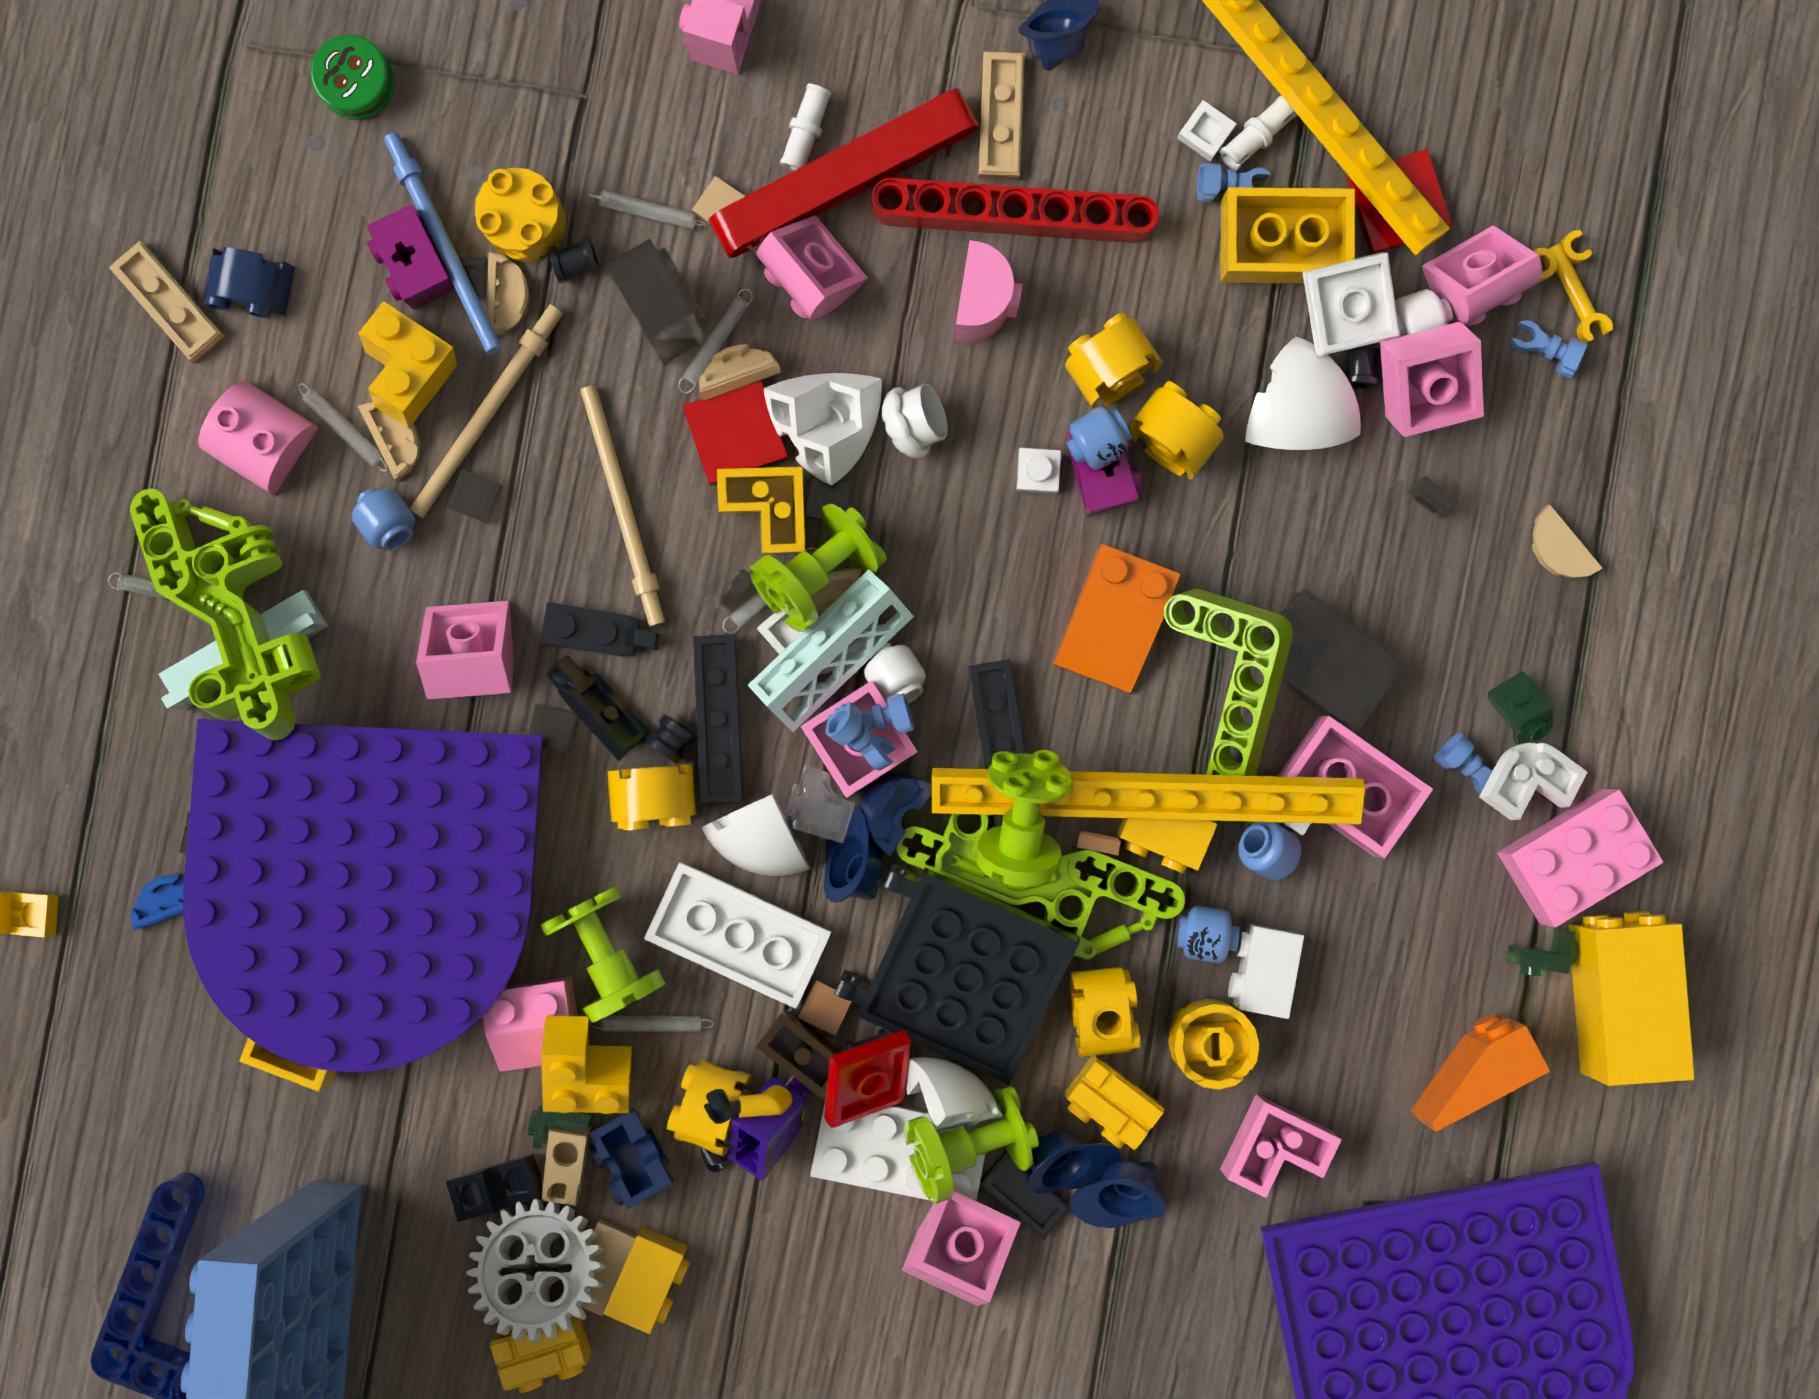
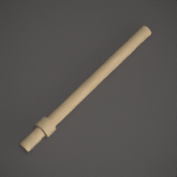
M549 304L532 331L526 330L518 342L521 347L410 507L411 511L422 518L425 517L534 356L540 357L548 345L545 340L562 317L563 313Z
M596 385L587 386L580 391L635 578L632 579L636 597L641 596L649 627L658 626L665 623L657 591L660 590L656 574H651L597 387Z

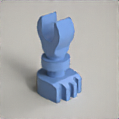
M1202 163L1197 176V201L1211 203L1220 190L1225 194L1228 187L1254 188L1251 182L1253 178L1267 179L1271 174L1264 168H1254L1246 173L1238 174L1233 169H1225L1224 173H1221L1220 164Z
M1525 320L1519 322L1516 327L1528 331L1532 335V341L1523 342L1522 340L1512 338L1510 344L1513 349L1523 353L1532 351L1544 353L1543 358L1552 360L1553 357L1560 359L1556 367L1557 373L1571 379L1578 368L1588 343L1571 337L1566 344L1561 342L1562 337L1554 334L1552 338L1549 337L1533 321Z
M904 693L887 697L888 706L882 708L881 704L872 706V711L862 713V725L868 729L877 727L880 731L887 729V724L893 723L894 728L900 733L915 730L910 707Z
M850 701L846 705L843 703L840 709L837 707L834 710V714L828 716L825 730L826 735L839 745L847 744L855 751H860L868 763L876 770H883L894 762L886 756L895 750L892 743L883 736L871 734V730L862 725L860 709Z
M1458 733L1439 749L1433 756L1434 760L1445 769L1459 767L1458 770L1465 777L1469 776L1472 779L1475 791L1480 795L1493 770L1482 764L1483 759L1477 753L1471 754L1475 745L1463 733Z

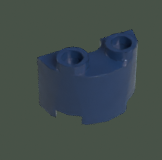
M224 247L223 252L213 248L203 294L205 299L204 305L223 311H230V306L233 304L246 306L245 313L267 319L271 317V313L286 315L295 267L284 261L279 263L264 260L263 254L229 247Z
M887 772L881 775L879 779H876L864 791L858 808L863 810L867 818L869 841L882 853L891 856L906 833L901 824L903 814L909 809L921 810L932 793V784L906 773Z
M635 1109L629 1110V1113L622 1114L589 1134L594 1143L590 1145V1150L595 1161L601 1168L608 1165L615 1179L609 1183L610 1190L618 1204L621 1206L625 1204L627 1209L646 1200L674 1182V1178L665 1167L670 1163L659 1140L651 1128L645 1129L640 1119V1113Z

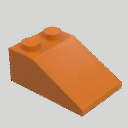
M1101 544L1095 553L1053 664L1131 694L1163 621L1164 607L1167 601L1172 598L1180 573Z
M1490 1014L1477 1020L1473 1024L1475 1029L1464 1034L1411 1109L1414 1117L1437 1132L1549 1073L1550 1070L1526 1025L1502 1015L1497 1017L1496 1014Z

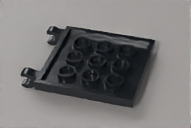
M893 863L884 887L910 897V900L870 985L859 975L844 970L834 994L842 999L859 1004L857 1017L893 1033L904 1030L912 1039L911 1041L1009 1085L1079 945L1080 937L924 867L919 878L908 868Z

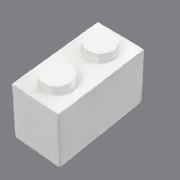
M1247 923L1246 932L1240 931L1236 951V956L1241 957L1238 973H1232L1229 982L1228 997L1233 998L1232 1005L1239 1010L1289 1019L1304 935Z

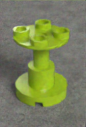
M832 503L822 507V520L831 539L811 555L801 551L785 565L769 555H763L750 565L749 569L754 571L750 574V577L760 596L775 614L783 610L789 615L783 622L798 632H805L817 622L818 613L811 598L829 584L827 574L846 558H849L859 568L865 571L869 569L873 573L877 572L880 566L887 561L886 554L877 543L871 541L863 530L866 528L864 518L852 507L846 511Z
M1038 750L1034 754H1013L1007 751L997 752L993 755L992 764L988 768V780L998 792L1014 799L1013 809L1008 810L1003 815L1002 825L983 832L977 841V866L990 878H993V872L1002 875V883L1011 886L1032 887L1046 884L1051 881L1052 873L1056 872L1057 875L1059 872L1062 854L1058 843L1051 836L1044 833L1045 819L1038 813L1040 803L1055 802L1068 796L1074 787L1073 775L1064 765L1059 763V756L1053 751Z
M616 886L595 896L596 906L592 899H589L565 912L569 920L566 921L564 915L560 914L540 925L545 936L572 923L577 930L593 962V965L586 969L601 998L583 1008L591 1023L626 1007V1005L647 996L666 984L659 968L639 977L625 949L616 952L596 911L622 897Z
M1012 1086L1004 1089L998 1088L993 1093L1004 1119L968 1132L964 1126L959 1125L937 1133L933 1124L925 1116L906 1121L904 1125L906 1145L914 1143V1154L909 1155V1159L922 1191L928 1199L933 1198V1204L952 1198L954 1194L952 1174L974 1167L976 1165V1156L1005 1146L1012 1161L1020 1170H1029L1034 1165L1031 1149L1038 1147V1137L1033 1125L1030 1122L1024 1123L1019 1111L1021 1108L1020 1100Z

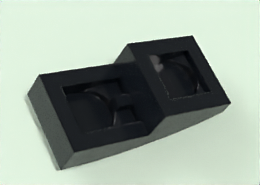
M533 1154L482 1168L446 1181L458 1222L494 1213L500 1208L514 1205L518 1202L522 1203L537 1199L542 1196L543 1185Z

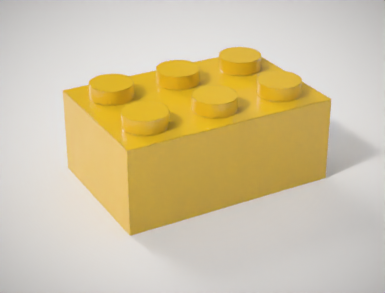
M1228 187L1221 200L1220 283L1304 284L1302 271L1355 259V189Z

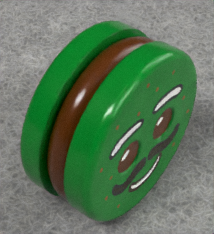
M356 35L337 36L324 43L313 58L310 71L313 88L326 106L338 116L350 120L368 119L380 113L389 103L395 85L393 70L379 48L368 39Z

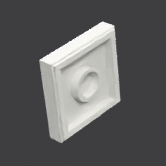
M1377 253L1302 271L1316 355L1323 356L1401 337L1388 253Z

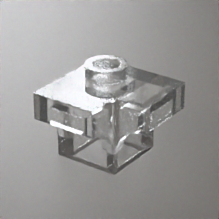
M804 765L799 784H793L791 794L786 803L784 816L787 823L795 830L843 843L855 802L838 797L832 791L829 782V772Z

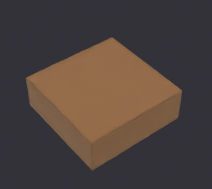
M1082 830L1076 832L1075 847L1119 855L1121 844L1119 838Z
M816 978L798 1018L835 1036L852 1001L838 997L834 994L835 987Z

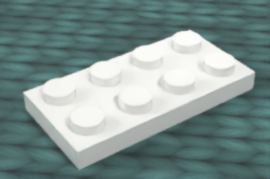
M679 862L644 939L797 1009L832 931L683 862Z
M825 1099L810 1174L811 1177L933 1201V1198L928 1199L922 1191L909 1159V1155L914 1154V1143L906 1145L904 1138V1125L906 1121L925 1116L931 1122L928 1111L894 1105L831 1128L824 1119ZM959 1124L937 1129L936 1132L940 1133L942 1131L959 1126ZM986 1153L976 1156V1165L974 1167L952 1174L954 1191L975 1201L977 1200Z

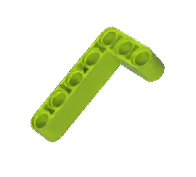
M1192 589L1175 595L1167 601L1164 607L1165 620L1172 629L1238 651L1206 775L1256 776L1293 639L1291 623L1280 614L1202 589ZM1185 601L1190 602L1195 609L1194 620L1188 618L1184 612ZM1224 613L1230 615L1234 621L1235 627L1233 632L1226 630L1223 626L1222 616ZM1263 626L1270 628L1274 633L1275 641L1273 645H1269L1263 640L1261 635ZM1252 666L1260 669L1263 673V685L1257 684L1252 679ZM1241 707H1246L1253 715V724H1248L1243 720L1240 713ZM1231 746L1238 748L1242 753V763H1238L1232 758L1230 753Z

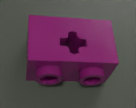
M412 204L366 226L372 237V240L368 241L367 245L379 265L385 263L391 275L385 281L397 302L403 300L410 308L415 309L455 289L419 212ZM411 252L412 264L406 266L405 254Z
M1070 431L1065 436L1066 442L1072 439ZM1129 440L1127 441L1128 452H1131V443ZM1068 449L1086 517L1133 505L1139 499L1137 493L1142 492L1140 475L1136 467L1130 469L1126 454L1112 462L1115 467L1110 472L1109 477H1106L1104 470H1094L1089 467L1086 461L1078 465Z

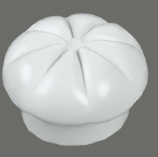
M922 384L909 391L896 387L887 393L882 405V419L885 422L886 432L892 438L894 446L903 454L915 459L927 456L931 445L944 440L948 431L945 411L937 393L929 384Z

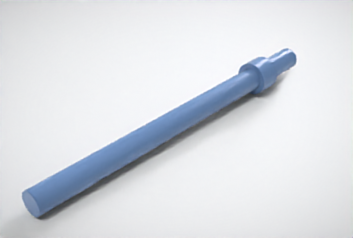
M392 132L384 137V142L394 160L395 166L393 170L399 183L407 187L486 354H495L502 349V346L421 180L423 173L416 159L410 158L399 133Z

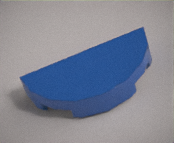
M183 874L157 877L143 886L142 892L136 899L135 908L131 911L133 931L183 913Z

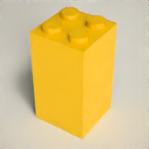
M1649 911L1624 912V920L1622 917H1608V914L1582 915V923H1569L1580 1073L1607 1086L1694 1080L1682 924L1666 921L1665 914H1650Z

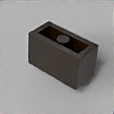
M786 1007L756 1046V1048L821 1099L826 1097L830 1056L842 1051Z

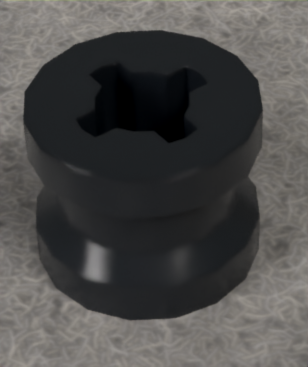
M664 713L659 719L660 726L657 731L650 733L644 741L672 762L679 764L683 759V750L687 745L693 744L697 736Z

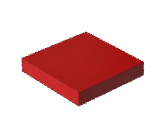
M1425 149L1394 159L1395 164L1451 229L1453 226L1428 150ZM1347 175L1346 180L1349 189H1355V208L1371 255L1405 245L1403 240Z
M761 380L705 401L700 399L682 406L710 486L717 484V469L763 468L788 459L781 436L778 435L771 420Z
M904 1030L830 1056L824 1119L831 1128L904 1102L912 1040Z

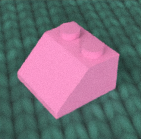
M509 601L426 607L416 664L427 700L511 693L514 655Z
M572 976L508 985L491 1009L483 1016L485 1036L500 1072L541 1066L545 1016H578Z
M954 1191L951 1199L932 1205L916 1233L901 1271L976 1306L990 1303L1021 1222Z

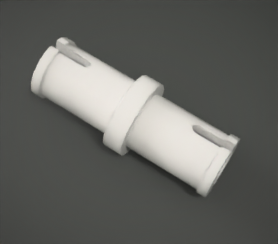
M807 84L797 117L791 118L789 128L792 131L783 158L780 160V164L785 168L795 171L806 165L815 139H820L822 133L820 124L828 100L832 95L829 90L815 84Z
M1279 96L1257 118L1251 117L1245 122L1244 130L1225 147L1220 149L1221 159L1229 168L1237 171L1260 148L1266 149L1273 142V136L1288 122L1293 120L1297 113L1282 96Z

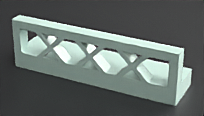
M868 569L818 617L817 622L798 636L748 686L794 732L914 616L891 589ZM892 605L897 610V613L885 624L877 625L879 616ZM864 637L862 646L855 653L847 654L848 645L856 638ZM833 667L832 675L825 682L816 683L818 674L824 668ZM803 696L802 704L792 714L788 715L783 710L794 697Z
M301 590L261 614L270 641L292 633H303L309 638L328 627L306 590ZM216 641L159 673L160 678L169 691L167 695L161 698L167 709L186 710L194 705L189 698L188 692L192 680L200 673L223 663Z

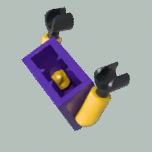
M792 1076L786 1084H783L776 1078H770L755 1095L738 1096L736 1101H730L723 1089H715L707 1093L706 1098L709 1103L705 1104L704 1108L714 1123L722 1124L736 1114L732 1119L730 1148L724 1157L714 1154L703 1147L701 1148L702 1158L707 1169L717 1173L734 1162L736 1166H740L763 1182L803 1126L806 1107L805 1099L812 1091Z

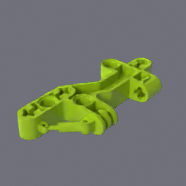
M149 488L142 490L132 499L130 514L153 586L162 596L212 627L223 661L222 664L200 673L192 680L188 690L192 704L221 720L231 719L240 715L245 725L267 739L280 740L285 738L294 729L296 722L289 695L315 683L321 674L306 634L292 633L270 641L261 613L243 600V593L247 586L276 572L282 566V559L280 555L276 554L277 548L274 541H272L273 533L271 528L266 525L253 526L242 516L235 517L207 506L202 509L194 507L186 499H181L174 503L157 489ZM191 514L198 516L200 522L230 532V534L196 548L186 517ZM170 546H172V548L170 549V551L166 553V551L168 550V548H169ZM223 564L221 570L215 573L216 569ZM221 689L220 696L212 702L215 693Z
M959 814L950 815L943 835L921 826L913 825L904 829L906 833L896 847L900 858L908 864L921 869L926 867L1011 905L1017 906L1035 901L1041 902L1045 907L1044 921L1051 924L1053 919H1056L1064 926L1074 927L1072 933L1080 937V942L1073 956L1082 957L1087 960L1130 940V935L1142 929H1153L1157 917L1163 919L1174 918L1182 911L1185 903L1184 893L1175 883L1099 852L1082 848L1061 853L1062 858L1059 872L1057 875L1056 872L1052 873L1051 881L1043 885L1032 887L1011 886L1002 883L1003 876L993 872V878H990L981 871L976 863L977 841L982 833L987 831L989 822L988 816L979 814L981 819L979 828L972 833H964L958 828L957 818ZM915 833L921 834V842L931 848L934 847V840L943 842L936 851L934 865L926 863L930 854L917 851L914 856L908 855V847L903 844L905 837L912 839ZM1090 856L1092 857L1091 865L1103 871H1106V864L1111 863L1112 866L1105 874L1104 887H1098L1103 879L1087 873L1084 879L1079 878L1081 872L1075 868L1077 861L1085 862L1087 857ZM1127 871L1132 873L1135 879L1133 890L1128 894H1118L1114 888V879L1121 872ZM1147 878L1151 881L1146 887L1151 890L1164 893L1166 887L1169 888L1168 895L1173 898L1171 905L1163 904L1160 910L1158 909L1159 902L1148 896H1142L1145 891ZM1069 895L1077 896L1081 901L1080 912L1075 917H1063L1059 911L1061 900ZM1100 896H1106L1144 911L1140 921L1129 927H1125L1123 924L1090 940L1082 937L1093 905ZM1142 896V903H1138L1137 901Z

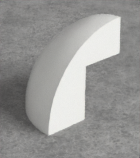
M1299 337L1293 338L1280 351L1271 364L1272 379L1267 386L1266 392L1257 393L1248 420L1245 442L1275 449L1312 450L1340 445L1360 435V412L1355 393L1346 375L1330 356L1316 355L1314 344Z
M827 373L792 378L764 388L765 400L773 425L779 436L788 435L799 450V455L796 457L797 462L813 476L830 485L844 477L861 457L874 431L881 403L882 379L860 374Z
M775 794L769 795L701 827L712 846L723 857L749 872L767 876H786L811 869L798 839L795 840Z
M909 1058L906 1082L907 1094L923 1093L935 1130L959 1124L964 1126L968 1132L1004 1119L1000 1106L993 1094L970 1071L955 1063L938 1058Z

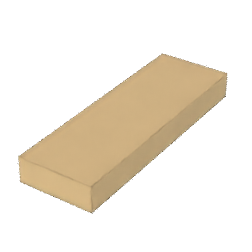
M983 53L978 178L1017 180L1020 178L1025 53Z
M142 241L137 242L109 267L176 346L193 363L225 337L215 323Z

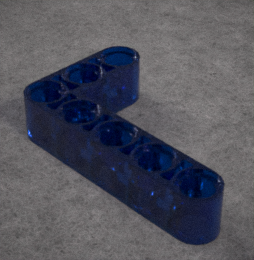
M184 1172L177 1174L155 1189L90 1359L92 1370L100 1378L154 1399H186L187 1395L186 1392L181 1390V1377L185 1364L190 1360V1353L152 1339L150 1336L203 1200L205 1191L203 1183L193 1173ZM173 1186L183 1191L185 1195L184 1204H179L174 1200L172 1196ZM158 1226L163 1227L169 1233V1244L160 1241L158 1238ZM142 1266L149 1268L153 1272L154 1283H149L144 1279ZM127 1307L136 1310L139 1316L138 1323L133 1322L127 1316ZM112 1347H116L121 1351L124 1358L123 1362H119L113 1357ZM151 1362L160 1365L163 1370V1377H158L152 1372Z

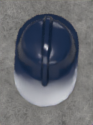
M1047 0L1018 27L1019 34L1028 39L1031 54L1033 57L1041 60L1045 70L1051 71L1064 60L1071 59L1081 53L1084 47L1086 28L1100 9L1099 0Z
M854 805L846 806L837 813L827 833L824 892L826 898L833 903L842 902L848 897L872 900L877 896L879 882L885 869V859L882 852L869 841V828L863 810Z
M1060 1129L1053 1131L1045 1136L1038 1137V1147L1031 1149L1034 1165L1031 1166L1033 1173L1030 1176L1029 1187L1032 1192L1037 1194L1083 1188L1099 1182L1106 1169L1113 1162L1120 1161L1121 1156L1117 1148L1110 1144H1085L1076 1134L1069 1130Z
M1122 1160L1113 1162L1106 1169L1099 1182L1087 1185L1074 1193L1071 1197V1210L1084 1223L1104 1228L1120 1227L1144 1219L1161 1216L1166 1211V1201L1158 1192L1159 1182L1156 1165L1153 1162L1136 1163Z

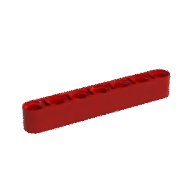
M960 89L949 90L720 209L708 219V222L729 259L738 257L750 251L747 248L748 245L751 244L752 248L759 245L760 237L766 238L770 232L777 230L778 227L779 229L833 208L875 186L879 181L890 178L965 139L979 128V124Z
M902 178L883 179L876 184L872 192V208L876 219L884 225L1141 243L1151 236L1159 219V209L1156 203L1149 197L1142 195ZM892 194L899 197L902 203L893 210L885 209L879 203L882 197ZM931 197L937 198L942 202L943 207L934 213L926 212L920 205L923 200ZM975 200L983 205L984 211L979 215L972 216L965 213L962 206L967 201ZM1016 203L1024 208L1025 214L1020 218H1010L1005 214L1003 208L1008 204ZM1051 206L1060 207L1065 211L1066 218L1062 221H1052L1046 216L1045 210ZM1091 209H1099L1106 214L1108 221L1103 224H1094L1089 221L1086 213ZM1132 212L1143 213L1147 217L1149 224L1145 227H1135L1130 223L1128 215Z

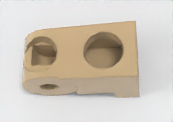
M557 1118L550 1128L542 1191L543 1201L571 1206L578 1205L583 1187L589 1145L592 1140L589 1134L593 1132L594 1124Z

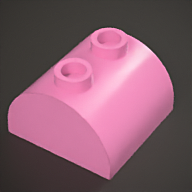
M816 215L770 232L756 253L757 257L766 267L764 274L767 280L775 286L783 287L792 298L790 304L793 311L800 317L809 318L811 321L820 319L833 311L868 279Z
M1494 225L1422 265L1430 290L1435 292L1440 299H1447L1452 310L1454 322L1461 321L1467 326L1481 323L1486 318V312L1499 305H1511L1518 302L1522 297V292L1538 284L1542 278V266L1539 255Z
M972 240L969 242L954 342L977 343L984 341L998 332L1007 317H1017L1023 284L1014 282L1012 269L1006 258L997 249L982 242Z
M243 380L227 389L213 405L201 427L198 444L201 450L274 496L319 427L252 383Z

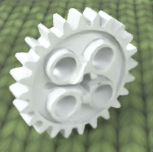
M533 1199L531 1210L529 1211L525 1204L518 1202L516 1203L515 1216L506 1210L500 1211L503 1221L501 1225L490 1221L487 1222V1226L492 1233L489 1238L477 1236L476 1240L484 1248L482 1252H472L469 1254V1257L478 1261L479 1264L478 1268L470 1269L466 1273V1275L478 1279V1283L470 1287L468 1293L482 1296L473 1307L478 1311L489 1309L484 1318V1323L493 1325L499 1321L497 1333L506 1336L512 1330V1339L522 1341L528 1332L529 1340L538 1343L543 1330L547 1338L554 1340L557 1339L558 1325L563 1330L571 1332L573 1330L570 1320L572 1316L582 1320L587 1318L581 1308L584 1302L596 1305L597 1301L589 1292L591 1288H603L604 1284L594 1279V1273L605 1270L606 1265L595 1262L594 1257L604 1252V1248L599 1245H590L598 1233L593 1229L583 1231L588 1220L581 1215L573 1220L575 1209L566 1206L560 1212V1205L549 1202L545 1209L542 1201ZM558 1237H563L565 1241L564 1251L558 1257L552 1258L550 1255L552 1242ZM521 1239L524 1245L523 1252L516 1260H511L509 1256L510 1247L516 1240ZM538 1263L550 1268L568 1264L572 1265L570 1272L544 1271L535 1273L534 1277L524 1273L505 1276L500 1274L503 1268L534 1269L537 1268ZM562 1280L564 1284L563 1295L559 1300L552 1302L549 1298L550 1287L554 1282ZM520 1282L522 1285V1296L515 1304H510L508 1301L509 1289L515 1283Z

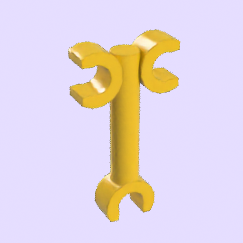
M1574 230L1567 234L1559 244L1550 249L1537 248L1533 252L1537 253L1540 260L1545 264V271L1542 272L1540 282L1547 280L1556 271L1581 321L1577 327V336L1579 340L1588 343L1594 339L1589 329L1591 323L1598 325L1603 335L1613 330V323L1607 315L1596 313L1573 265L1584 262L1592 254L1590 249L1583 253H1576L1572 250L1571 242L1583 235L1581 230Z

